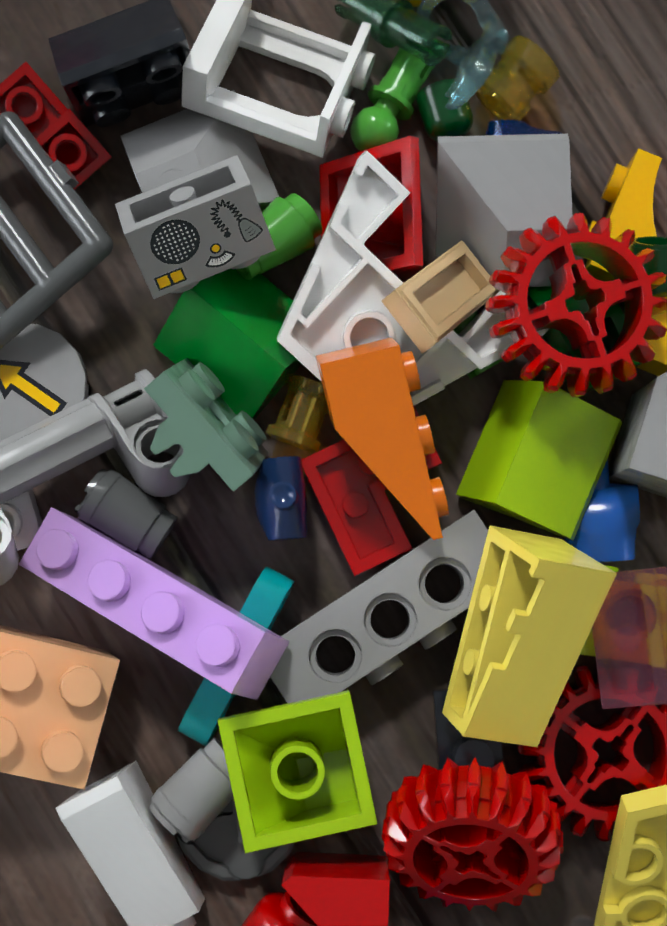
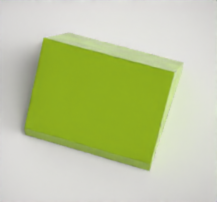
M504 380L456 495L467 501L574 541L622 421L577 397H572L570 393L560 388L554 393L545 392L544 381Z

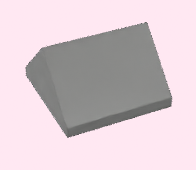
M667 372L632 394L609 466L610 480L622 484L638 485V489L666 498Z

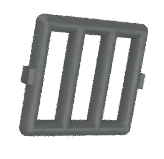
M11 111L0 114V149L8 143L81 240L82 244L54 268L0 195V238L35 284L8 309L0 300V350L108 257L113 250L111 237L74 190L79 182L65 164L59 160L52 161L20 117Z

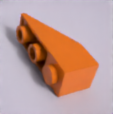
M390 337L316 355L330 419L335 430L433 540L443 538L439 517L449 515V509L440 477L430 479L424 455L435 453V447L427 416H415L410 392L420 390L421 385L412 351L401 353L400 345Z

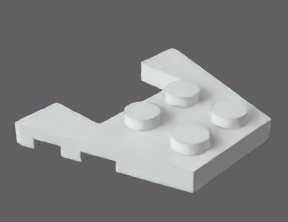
M364 151L356 161L276 339L321 381L316 355L392 337L400 345L401 353L412 351L421 385L420 390L410 392L413 406L444 390V386L477 368L482 369L501 359L502 352L513 345L514 342L510 334L499 339L491 337L489 329L500 321L506 320L505 314H493L486 311L484 307L459 334L452 330L423 354L382 303V300L402 285L403 282L364 246L365 241L411 192L368 151ZM499 291L495 296L506 295V293ZM543 329L537 332L540 336H543L549 329Z

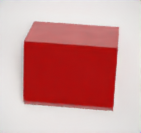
M407 136L319 165L321 239L356 161L364 151H368L411 192L364 243V246L403 283L423 269L419 138Z
M295 852L287 860L281 886L317 926H388L390 877L386 856Z

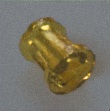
M288 374L285 381V386L288 390L276 423L269 424L265 434L292 447L316 453L321 447L317 437L328 410L322 383L302 376Z

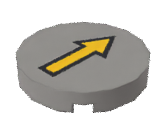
M29 324L0 350V441L88 398L89 385L87 384V373L81 354L60 333L39 324Z

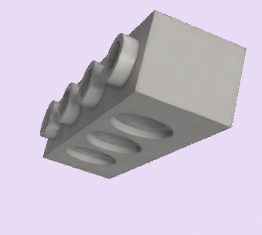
M475 510L442 530L443 538L436 540L428 539L281 636L288 640L289 644L270 677L287 703L343 692L364 676L370 685H374L403 665L398 654L417 641L426 650L457 630L451 619L469 608L488 529ZM437 565L451 567L456 571L460 579V590L456 597L449 602L439 603L433 600L425 588L427 574ZM385 600L399 602L405 608L408 617L404 631L398 636L391 638L378 635L371 626V613L377 604ZM330 636L343 637L354 648V660L350 667L342 672L334 673L327 671L318 661L317 648L324 639Z

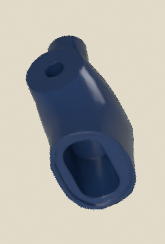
M287 456L262 460L255 485V504L259 523L268 541L307 538V496L301 457Z

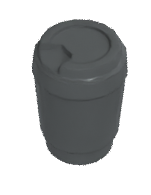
M104 469L98 471L84 490L87 492L84 500L74 510L79 515L78 519L84 524L130 550L142 554L149 560L161 548L178 520L177 516L166 510L167 506L145 493L138 486L123 477L122 474L111 469L109 471Z

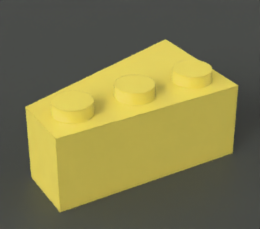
M489 526L442 714L463 737L531 747L538 746L617 575L616 572L562 539Z

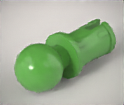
M403 42L379 85H374L370 88L368 97L375 106L363 108L353 117L350 127V134L356 149L363 151L397 140L399 128L396 118L399 120L411 118L414 112L412 104L415 97L436 65V60L431 58L433 55L424 47L412 42Z

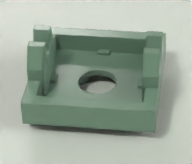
M185 358L163 371L144 388L168 416L158 426L150 450L156 455L171 448L174 444H179L183 448V454L170 469V473L174 477L200 472L209 464L234 492L254 475L262 460L268 455L269 452L262 445L267 440L262 429L246 412L241 411L236 415L220 397L225 392L222 383L203 363L199 362L194 366L188 358Z

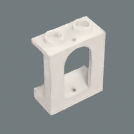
M216 0L183 65L182 107L323 158L332 135L343 138L348 128L355 106V100L349 99L353 88L364 90L369 80L376 54L366 51L372 24L363 21L352 46L251 10L252 0ZM238 47H243L326 79L333 89L321 115L310 117L296 115L219 87Z

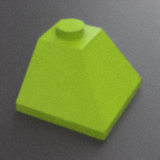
M349 690L218 718V726L245 853L377 824Z

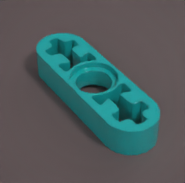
M266 566L254 584L240 613L271 630L291 593L295 581ZM204 678L180 723L178 732L206 746L219 728L218 718L225 717L236 695L227 692Z

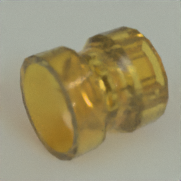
M520 35L514 36L501 50V60L495 67H486L472 82L473 91L480 102L494 116L512 126H517L529 113L531 100L537 94H546L560 78L559 70L549 55L536 43Z

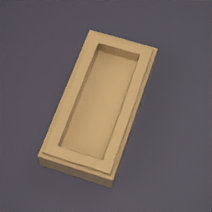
M461 240L396 288L382 300V303L423 354L483 306L489 298L494 297L500 290L495 289L489 283L490 275Z

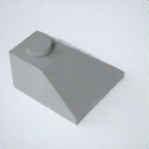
M185 109L121 135L123 145L142 193L238 155L251 182L261 211L263 212L275 197H279L254 135L248 130L196 111Z
M568 133L438 137L436 257L441 256L462 240L491 276L496 270L510 271L504 265L500 256L509 246L523 250L519 236L527 228H532L543 236V223L548 218L556 216L562 222L565 229H567L569 219L573 216ZM550 259L541 262L537 266L530 280L529 287L551 286L549 276L554 271Z

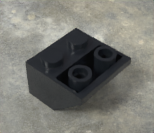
M149 0L48 39L61 84L85 127L93 124L99 127L112 126L127 119L131 115V110L151 102L157 105H165L182 98L183 65L190 53V49L170 0Z

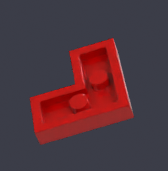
M413 406V407H414V411H415V416L417 417V416H419V414H418V412H417L415 406ZM344 439L301 459L302 468L354 576L412 549L385 491H388L387 487ZM436 449L435 453L424 455L428 471L442 464Z

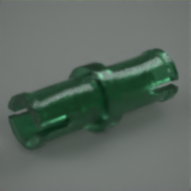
M337 0L351 7L347 8L342 4L335 5V11L338 16L348 19L361 26L363 21L372 24L370 32L373 40L386 48L397 46L421 59L428 66H435L440 63L450 49L451 45L449 43H445L436 37L439 36L446 41L452 39L451 30L414 12L412 3L407 0Z

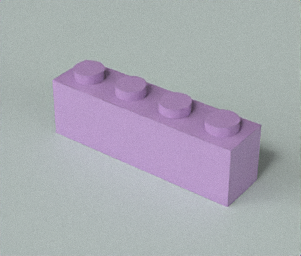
M52 507L19 562L20 566L231 694L257 700L289 644L288 640L146 557L84 524L81 520Z

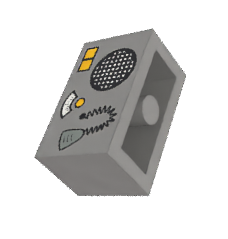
M238 155L115 204L124 235L153 299L168 293L188 291L196 286L200 280L228 269L247 267L256 262L260 256L276 250L253 187Z

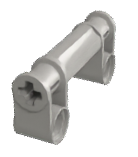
M143 369L135 373V381L105 396L95 393L87 399L0 441V505L112 448L116 450L138 487L145 493L154 497H167L183 489L189 480L190 474L174 477L170 473L174 463L183 454L181 445L174 444L171 448L163 451L174 456L170 461L157 463L147 459L150 455L154 454L150 450V446L158 426L168 418L144 390L155 379L147 369ZM0 507L1 586L10 580L18 569L19 555L9 520Z

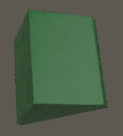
M228 269L200 280L196 286L183 292L153 344L158 351L174 364L188 358L194 366L199 362L206 365L219 379L225 389V392L220 397L236 415L244 411L253 420L302 364L276 339L293 300L262 274H258L251 280H246L236 269Z

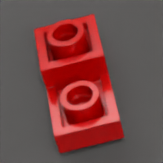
M27 62L23 63L0 83V114L11 111L20 117L52 161L59 160L65 164L79 182L74 190L112 157L71 109L65 107Z

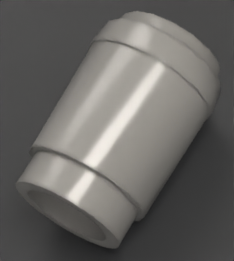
M213 738L204 749L200 748L151 797L152 802L149 805V809L152 814L172 835L178 832L185 843L199 838L234 798L222 743Z

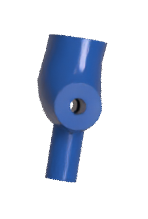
M608 459L574 541L564 538V541L598 562L634 560L636 534L640 524L638 485L610 483Z

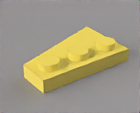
M667 785L621 795L594 926H667Z

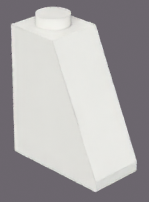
M137 761L86 786L85 790H79L55 808L64 826L128 926H194L196 924L193 915L200 911L205 897L174 835L150 811L149 805L152 802L151 797L153 793Z

